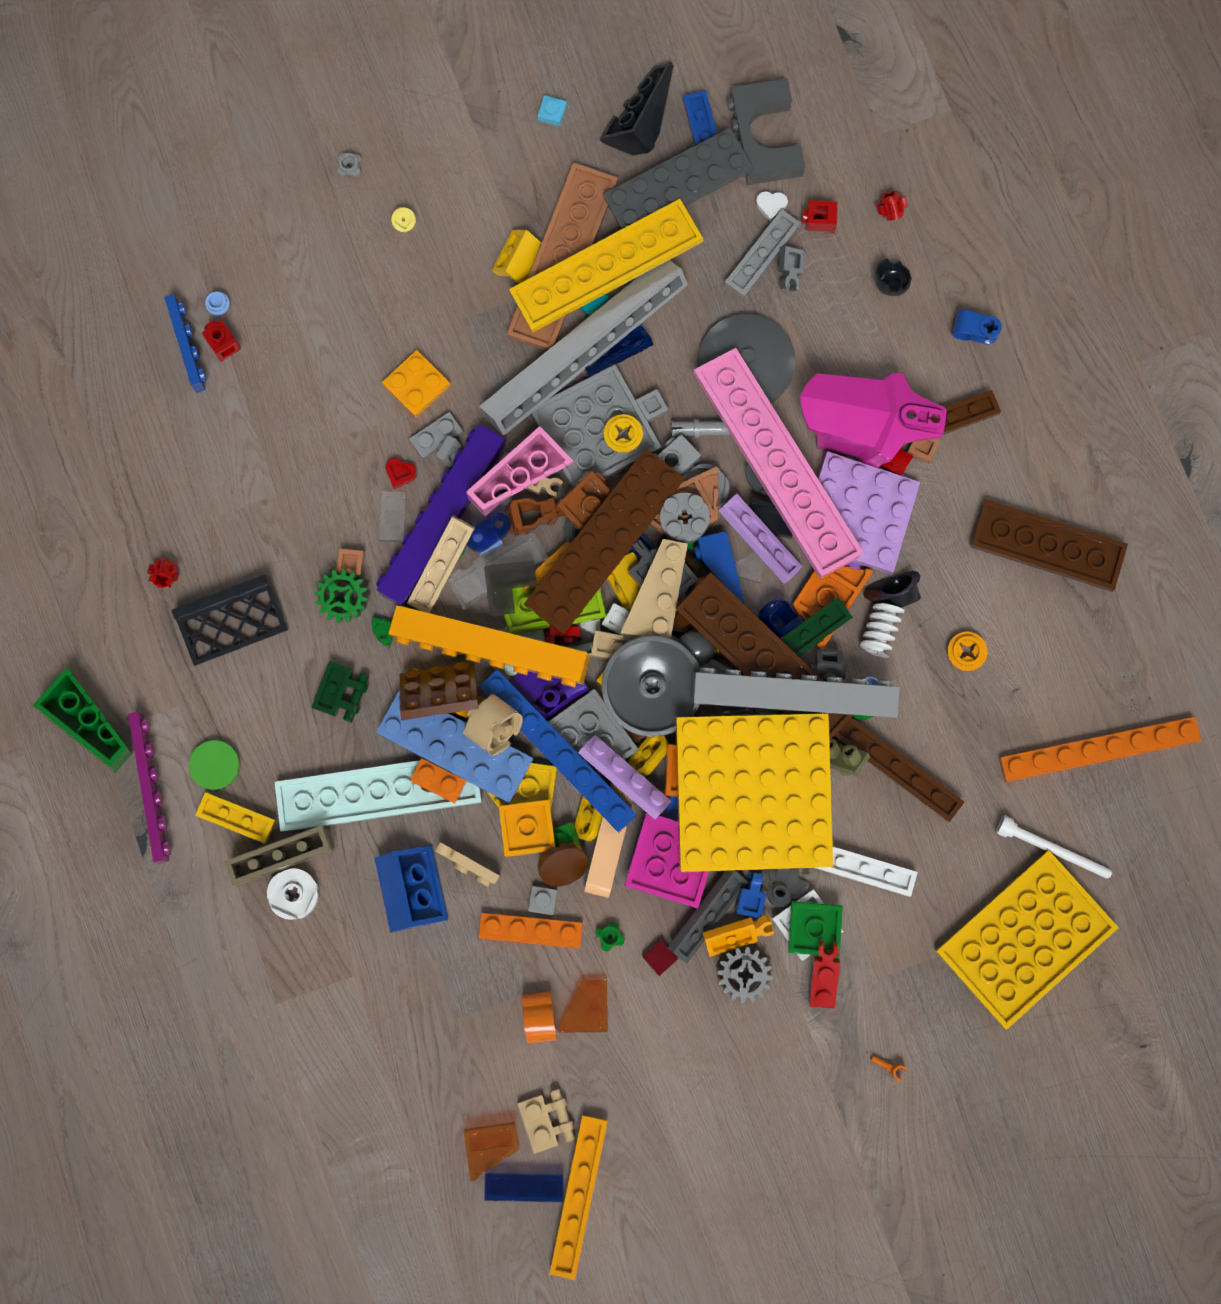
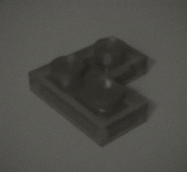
M534 560L483 566L489 616L515 613L512 588L537 585Z

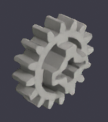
M749 947L745 948L744 953H741L739 948H736L735 956L727 953L728 961H720L724 969L717 971V974L723 976V979L718 981V984H725L726 988L723 990V994L732 993L730 1000L734 1001L738 996L740 997V1003L744 1004L745 999L748 997L750 1002L753 1003L755 1002V995L760 998L764 997L761 992L762 989L770 990L766 981L773 980L772 976L767 975V971H770L772 966L764 965L767 957L759 959L758 950L752 955L750 954ZM742 958L739 967L735 970L729 969L734 961ZM751 959L759 965L761 972H756L753 969ZM746 964L747 973H751L752 976L751 979L746 980V983H743L742 978L738 977V973L743 972ZM728 978L734 979L739 985L738 991L730 985ZM755 981H759V986L754 991L748 993L749 986Z

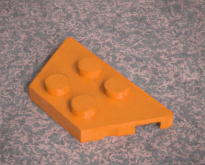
M843 566L821 579L814 571L792 607L801 622H804L838 597L847 610H849L873 571L870 569H851L850 567ZM834 632L815 644L816 647L824 649Z

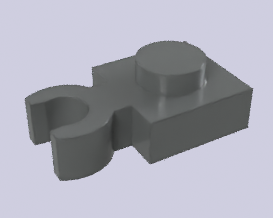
M788 246L780 247L778 271L784 273L780 280V289L789 288L790 282V291L799 290L800 281L797 276L803 274L804 250Z

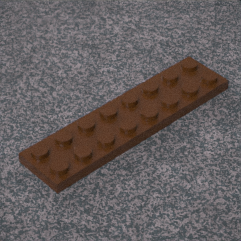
M645 448L525 601L524 605L564 635L664 506V502L673 496L685 478Z
M711 572L675 609L744 676H751V671L766 672V678H776V673L792 674L791 679L801 680L802 675L817 676V681L824 682ZM779 709L785 715L829 714V741L854 716L852 714Z

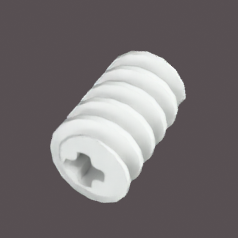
M877 603L872 607L875 613H871L869 616L872 622L866 625L869 631L863 634L864 639L867 641H861L860 647L874 656L889 658L884 653V650H892L887 641H895V637L890 632L898 631L893 622H901L902 619L897 617L896 613H904L905 610L893 604Z

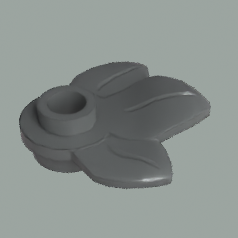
M799 868L761 869L760 874H763L762 886L767 890V899L775 907H784L791 900L801 899L808 891L809 883L798 879ZM780 890L784 893V896L778 897L775 892Z

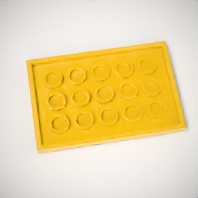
M1048 850L935 952L1001 1027L1007 1030L1119 927Z

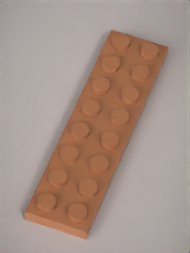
M573 162L528 279L595 243L608 209L603 194L617 186L618 177ZM517 306L507 331V337L548 351L556 344L567 315L532 333Z

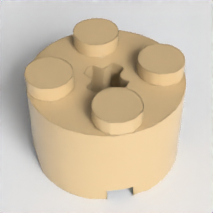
M491 694L478 705L479 709L468 711L467 716L469 720L463 734L485 752L491 755H498L511 744L508 740L512 734L517 736L523 717L495 694Z

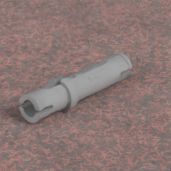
M693 419V421L688 422L671 421V429L681 428L680 430H672V437L680 436L681 434L682 436H693V438L710 435H731L723 421H699V419Z

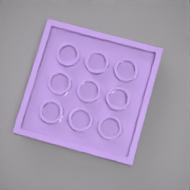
M827 451L818 480L864 552L863 556L852 562L892 575L920 482Z

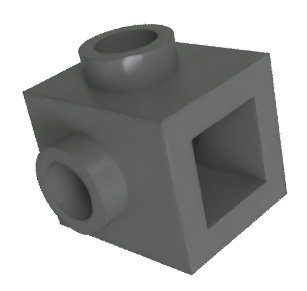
M817 649L815 663L811 662L810 668L824 682H827V677H837L845 680L846 665H843L842 651Z

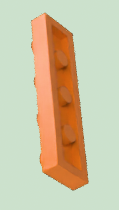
M481 913L479 939L580 948L583 923Z

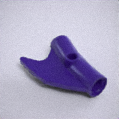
M529 671L528 675L517 674L508 680L546 721L565 705L589 691L585 682L583 685L576 683V687H570L561 684V679L552 677L551 681L537 678V673ZM552 694L555 696V699L552 702L546 701L547 695Z

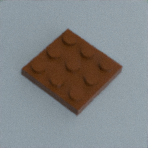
M459 662L452 666H434L426 670H408L405 673H400L401 720L479 709L474 662Z

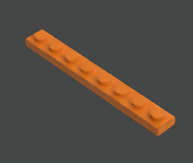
M1196 717L1000 757L999 762L1004 782L1006 783L1197 743L1202 740Z

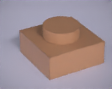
M926 439L914 441L907 453L929 464L941 440Z
M339 548L336 566L339 575L342 569H347L348 575L356 572V577H361L364 551Z

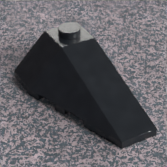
M671 62L654 66L637 87L638 94L623 104L625 110L618 118L614 116L608 123L600 138L603 144L632 156L647 154L653 150L660 134L674 66Z

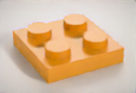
M417 350L382 381V385L415 418L451 386L450 382Z
M550 800L499 806L505 857L543 853L551 847L555 849Z

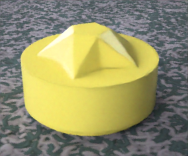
M402 207L393 212L391 221L395 229L407 232L414 227L416 218L410 209Z

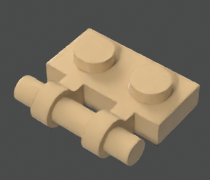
M559 1089L549 1092L552 1099L551 1103L545 1104L543 1095L518 1103L534 1154L558 1146L557 1134L563 1133L566 1143L576 1139L573 1132L575 1128L573 1121L569 1120L565 1108L567 1106L565 1098L562 1099ZM555 1110L560 1125L553 1127L548 1112Z

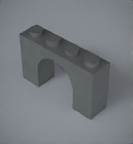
M788 78L731 87V95L727 97L728 110L733 111L734 116L731 119L732 131L737 133L738 142L753 166V171L743 176L746 178L747 185L802 177L804 174L805 163L801 144L781 148H767L758 144L751 136L749 130L751 123L760 116L790 111L792 97Z

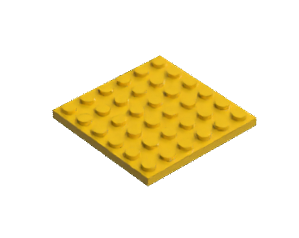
M829 714L676 717L680 872L833 867Z

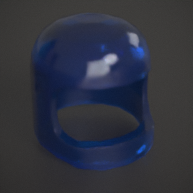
M775 598L768 601L758 613V618L779 638L805 621L802 615H796L789 603L783 598Z

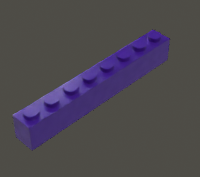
M479 424L476 430L472 429L466 439L468 442L464 450L460 449L457 452L453 461L455 464L451 471L446 470L441 479V487L438 491L434 490L432 492L426 511L419 513L415 521L417 525L413 532L409 531L402 541L403 548L399 553L396 552L389 562L391 567L386 574L382 573L376 583V586H378L376 590L379 595L398 606H407V602L452 516L461 519L471 503L466 491L492 469L506 446L504 437Z

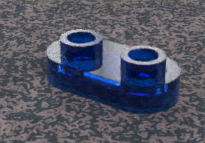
M495 512L474 526L475 530L467 543L468 548L473 552L480 553L506 537L511 530L509 517L504 513ZM496 521L503 523L500 528L494 527ZM475 535L483 537L480 542H475L473 538Z

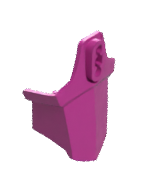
M903 373L889 374L879 380L816 374L807 383L800 396L802 413L808 429L817 435V449L856 457L858 462L876 468L890 462L903 444L926 439H938L944 434L947 413L945 407L913 392ZM906 413H912L914 419L907 418ZM936 417L938 423H933L929 418Z

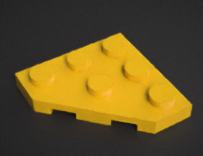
M532 763L510 804L490 793L488 794L498 808L503 805L550 800V808H552L557 768L555 766Z

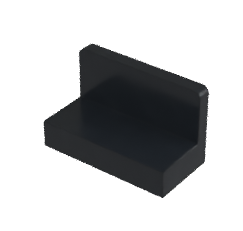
M750 498L748 506L775 536L792 538L791 531L773 503Z

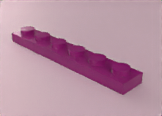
M139 712L129 713L128 717L153 862L158 864L169 862L168 855H171V846L169 840H165L164 831L167 830V822L165 816H161L160 806L163 805L161 792L157 791L155 782L159 780L156 766L152 764L151 757L154 756V747L152 742L148 741L147 732H150V724L148 718H144L143 714Z

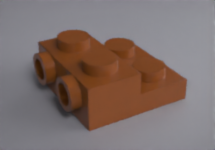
M587 471L555 505L579 532L613 491V489L610 491L604 484L606 480L597 471Z

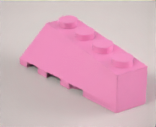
M539 426L466 493L472 504L486 517L506 498L574 463V461Z

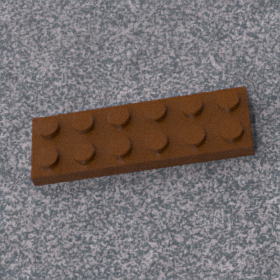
M986 499L983 502L970 545L971 548L1111 592L1116 588L1128 546L1127 543Z

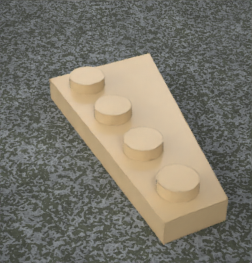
M662 540L620 634L634 637L659 635L671 638L687 543Z

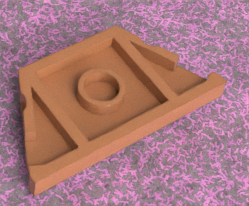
M716 466L684 481L673 494L692 493L700 496L709 509V525L718 522V468ZM659 512L650 526L669 540L674 541L663 532L660 525ZM682 512L681 516L677 518L682 520L683 524H688V519H692V516L687 515V512Z

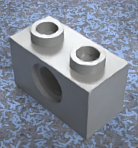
M682 434L677 439L672 437L663 446L664 450L659 455L654 454L663 462L668 458L677 460L678 464L671 468L682 476L701 461V454Z

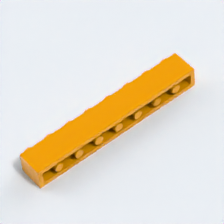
M397 605L389 630V635L396 638L395 642L409 646L410 642L419 644L418 648L433 652V648L441 649L442 654L456 657L457 654L466 656L465 660L471 662L489 661V666L498 669H504V665L513 667V672L522 675H528V671L537 673V678L551 681L552 677L561 679V684L570 687H576V683L584 684L591 658L587 652Z

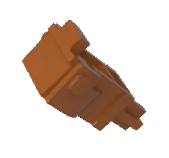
M528 498L513 500L510 502L508 509L505 510L508 530H510V534L515 536L527 535L528 532L535 530L541 525L555 524L557 519L564 517V515L555 506L557 503L554 502V498L540 502ZM537 510L538 520L522 526L520 513Z

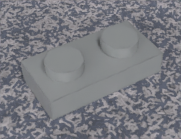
M448 412L409 440L424 461L438 451L440 444L445 441L448 435L457 439L464 433L450 412Z

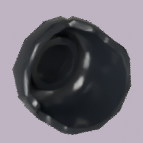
M887 258L878 264L874 279L877 289L882 294L900 296L909 289L912 277L909 269L902 265L901 261L893 263Z

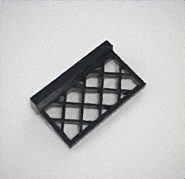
M264 574L171 610L174 619L178 623L194 666L288 631L268 575ZM265 591L268 592L270 597L267 609L254 604L257 595ZM252 597L251 602H248V601L244 600V599H247V598ZM241 601L249 605L243 618L230 613L234 603ZM272 605L275 610V613L270 611ZM229 606L227 611L221 609L223 607ZM252 607L265 612L260 625L247 620ZM215 610L225 613L220 627L207 622L211 612ZM206 614L204 620L197 618ZM268 614L278 618L281 628L270 631L263 627ZM229 616L242 621L236 634L223 629ZM194 619L202 623L197 636L187 632L184 622ZM245 623L258 628L254 638L247 640L239 636ZM205 625L218 630L213 643L200 638ZM261 630L268 632L259 636ZM221 632L234 637L231 646L226 649L216 645ZM189 637H192V638L195 639L194 642H193V644L191 643V640H190ZM238 639L244 641L242 643L236 644ZM198 641L211 646L207 656L200 659L197 658L194 650ZM214 648L221 650L212 654Z

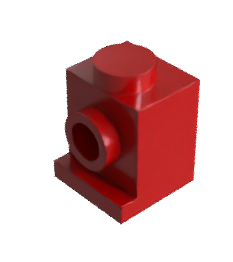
M809 200L807 209L802 210V224H806V231L829 232V234H834L837 226L838 202Z
M214 320L205 325V331L202 332V335L220 362L241 350L222 320L219 322Z

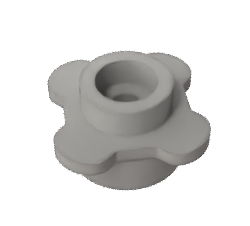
M343 153L338 156V175L342 177L345 175L358 177L360 175L359 163L362 161L360 155Z

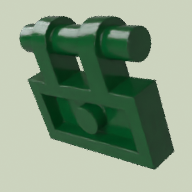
M329 661L311 708L334 717L337 716L339 708L344 709L346 712L343 720L352 723L355 714L359 713V703L363 693L367 692V682L370 676L360 673L357 681L352 680L353 669ZM347 687L354 689L349 702L343 700Z

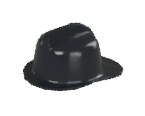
M908 571L897 576L875 581L864 589L863 596L867 600H883L885 603L893 604L900 608L908 606L921 599L917 586L921 576L917 571Z

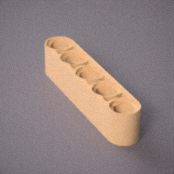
M611 782L610 788L632 808L633 800ZM604 817L602 818L584 890L585 893L609 898L627 826L618 833Z

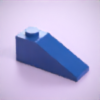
M727 531L700 537L697 540V546L693 547L696 559L701 560V563L704 564L702 567L708 574L711 572L744 604Z

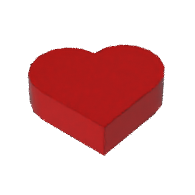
M392 458L386 463L385 469L394 489L411 483L417 477V470L411 463H403L398 458Z

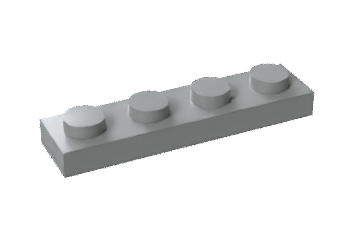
M781 209L727 278L724 286L744 299L777 257L780 247L785 246L798 230L801 222Z

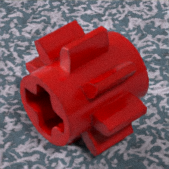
M895 190L888 191L880 196V203L876 204L879 215H882L883 218L886 217L888 221L897 220L904 215V208L908 207L905 196L898 194V191Z
M155 558L154 564H149L147 573L150 574L148 581L158 588H165L167 586L170 588L172 582H177L179 572L176 571L178 565L174 564L169 558Z

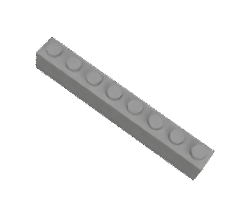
M700 668V673L694 672L692 703L898 718L900 687H892V681L877 680V685H867V680L852 679V684L842 683V678L827 677V682L817 681V676L802 675L801 680L791 679L792 674L776 673V678H766V672L751 671V676H741V671L726 670L724 675L715 674L716 669Z

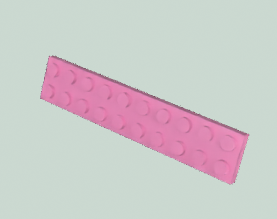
M734 348L694 369L693 374L818 577L821 579L863 556L864 552L738 350Z

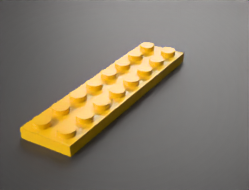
M678 199L510 288L509 291L533 333L701 244L703 237L681 199Z

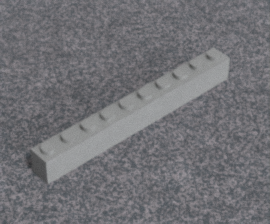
M669 260L637 277L482 403L479 407L487 421L503 436L688 286L682 269Z

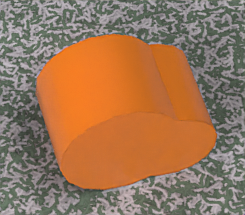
M551 991L522 995L523 1020L527 1044L556 1041L557 1033Z

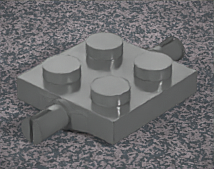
M639 540L633 547L642 558L636 566L628 571V574L641 589L659 548L649 551L643 542ZM685 562L678 595L679 604L687 597L685 593L688 588L698 581V578Z

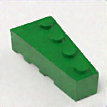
M68 667L33 704L40 714L114 773L132 755Z

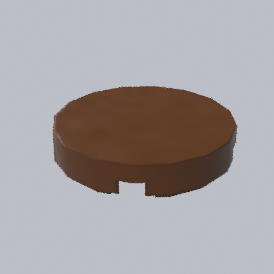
M575 843L559 844L560 847L555 849L551 847L540 857L537 866L539 875L544 883L559 887L569 885L586 872L588 857L583 848Z

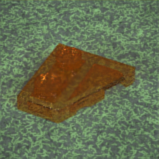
M581 980L558 1028V1033L608 1032L607 980Z
M516 1122L464 1129L470 1181H475L481 1174L490 1168H494L501 1160L519 1150Z

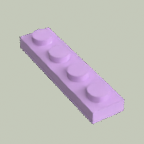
M735 494L718 510L783 584L787 583L802 568V565L738 494Z
M596 735L578 752L655 820L672 802Z

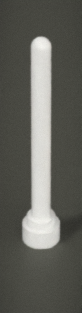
M1003 815L996 828V834L1005 838L1007 836H1015L1045 851L1049 850L1052 854L1104 878L1111 877L1112 872L1110 869L1017 827L1018 824L1014 822V819Z

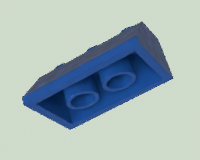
M432 846L393 851L374 858L390 933L448 920Z

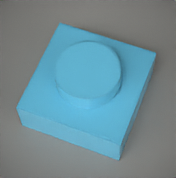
M544 95L537 115L538 121L560 127L567 107V101Z

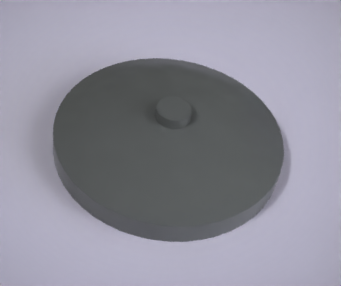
M755 314L733 315L714 325L702 341L698 357V367L736 348L770 403L777 400L788 388L795 369V352L786 332L772 320Z
M646 635L634 638L620 646L611 656L605 667L602 679V693L605 705L616 722L630 732L649 737L673 733L676 731V717H693L700 704L692 703L694 672L700 673L699 664L692 653L676 640L659 635Z

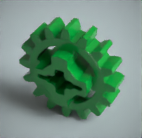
M337 569L332 570L333 577L325 574L323 575L325 582H317L321 590L314 591L315 595L320 596V599L315 604L323 606L319 611L320 613L328 612V620L335 616L337 623H340L343 617L346 622H350L351 615L358 618L360 616L358 610H366L367 607L362 603L369 600V597L364 596V592L369 589L368 587L361 586L364 581L363 578L355 579L356 572L348 575L347 569H342L339 575ZM337 580H347L350 582V584L341 585L339 581L337 582ZM327 588L330 591V597L328 601L326 599ZM349 590L343 600L334 602L340 595L339 592ZM355 591H357L358 595L356 603L353 600ZM336 606L343 607L347 612H338L333 608Z

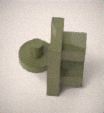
M834 739L829 741L830 767L839 770L840 774L844 776H858L863 764L869 760V754L858 750L856 746L850 744L846 746L837 743Z

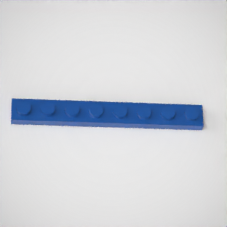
M498 670L479 686L488 697L491 694H495L523 717L520 730L618 833L637 816Z

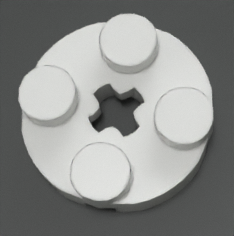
M292 868L284 870L272 878L267 888V899L272 911L279 917L288 920L302 919L316 907L319 899V886L309 873ZM296 887L298 888L297 893L300 896L298 899L294 898L291 902L289 901L290 896L286 893L288 889L293 890Z

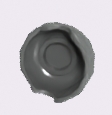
M696 629L685 632L678 639V642L692 653L699 667L704 666L713 659L716 648Z

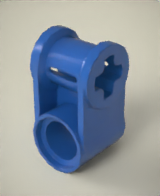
M958 310L952 336L960 340H970L989 345L997 340L1002 324L994 316L983 315L970 310ZM987 327L991 328L992 333H987Z

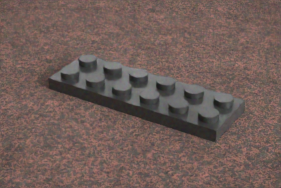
M728 128L604 193L603 198L620 229H623L678 199H681L684 206H687L753 171V166L731 128Z

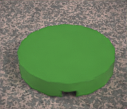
M211 740L204 742L196 747L190 756V775L195 783L204 789L221 790L231 785L239 775L240 760L233 747L223 741Z

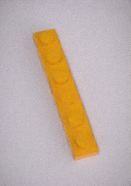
M582 1115L550 1275L573 1280L576 1278L608 1120Z

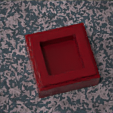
M662 940L642 957L658 976L663 974L678 960Z

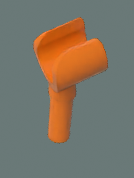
M874 1055L871 1059L872 1062L889 1071L890 1076L895 1080L903 1081L896 1076L897 1069L901 1068L908 1072L907 1068L900 1064L892 1065Z

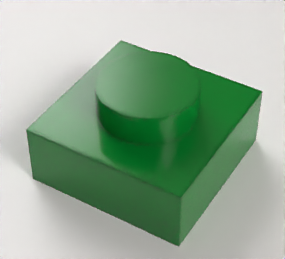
M573 822L553 829L555 848L560 847L559 844L575 843L581 846Z

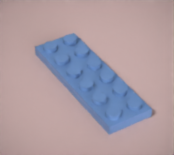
M399 690L376 733L510 804L534 759L511 746H508L498 755H491L464 736L463 732L467 723L448 713L401 720Z

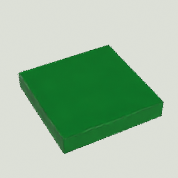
M791 901L788 953L820 956L818 950L820 941L824 942L825 950H831L833 942H837L839 952L836 957H840L843 905Z

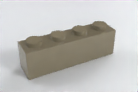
M321 825L226 860L225 864L232 885L240 887L334 852L326 827Z

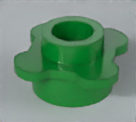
M611 922L605 928L600 927L595 932L596 937L602 943L601 949L608 952L612 947L616 945L622 946L625 942L624 937L620 935L619 925L616 922ZM609 934L613 936L612 939H608Z

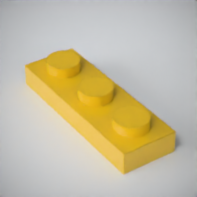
M206 792L195 814L197 817L264 844H267L276 820Z

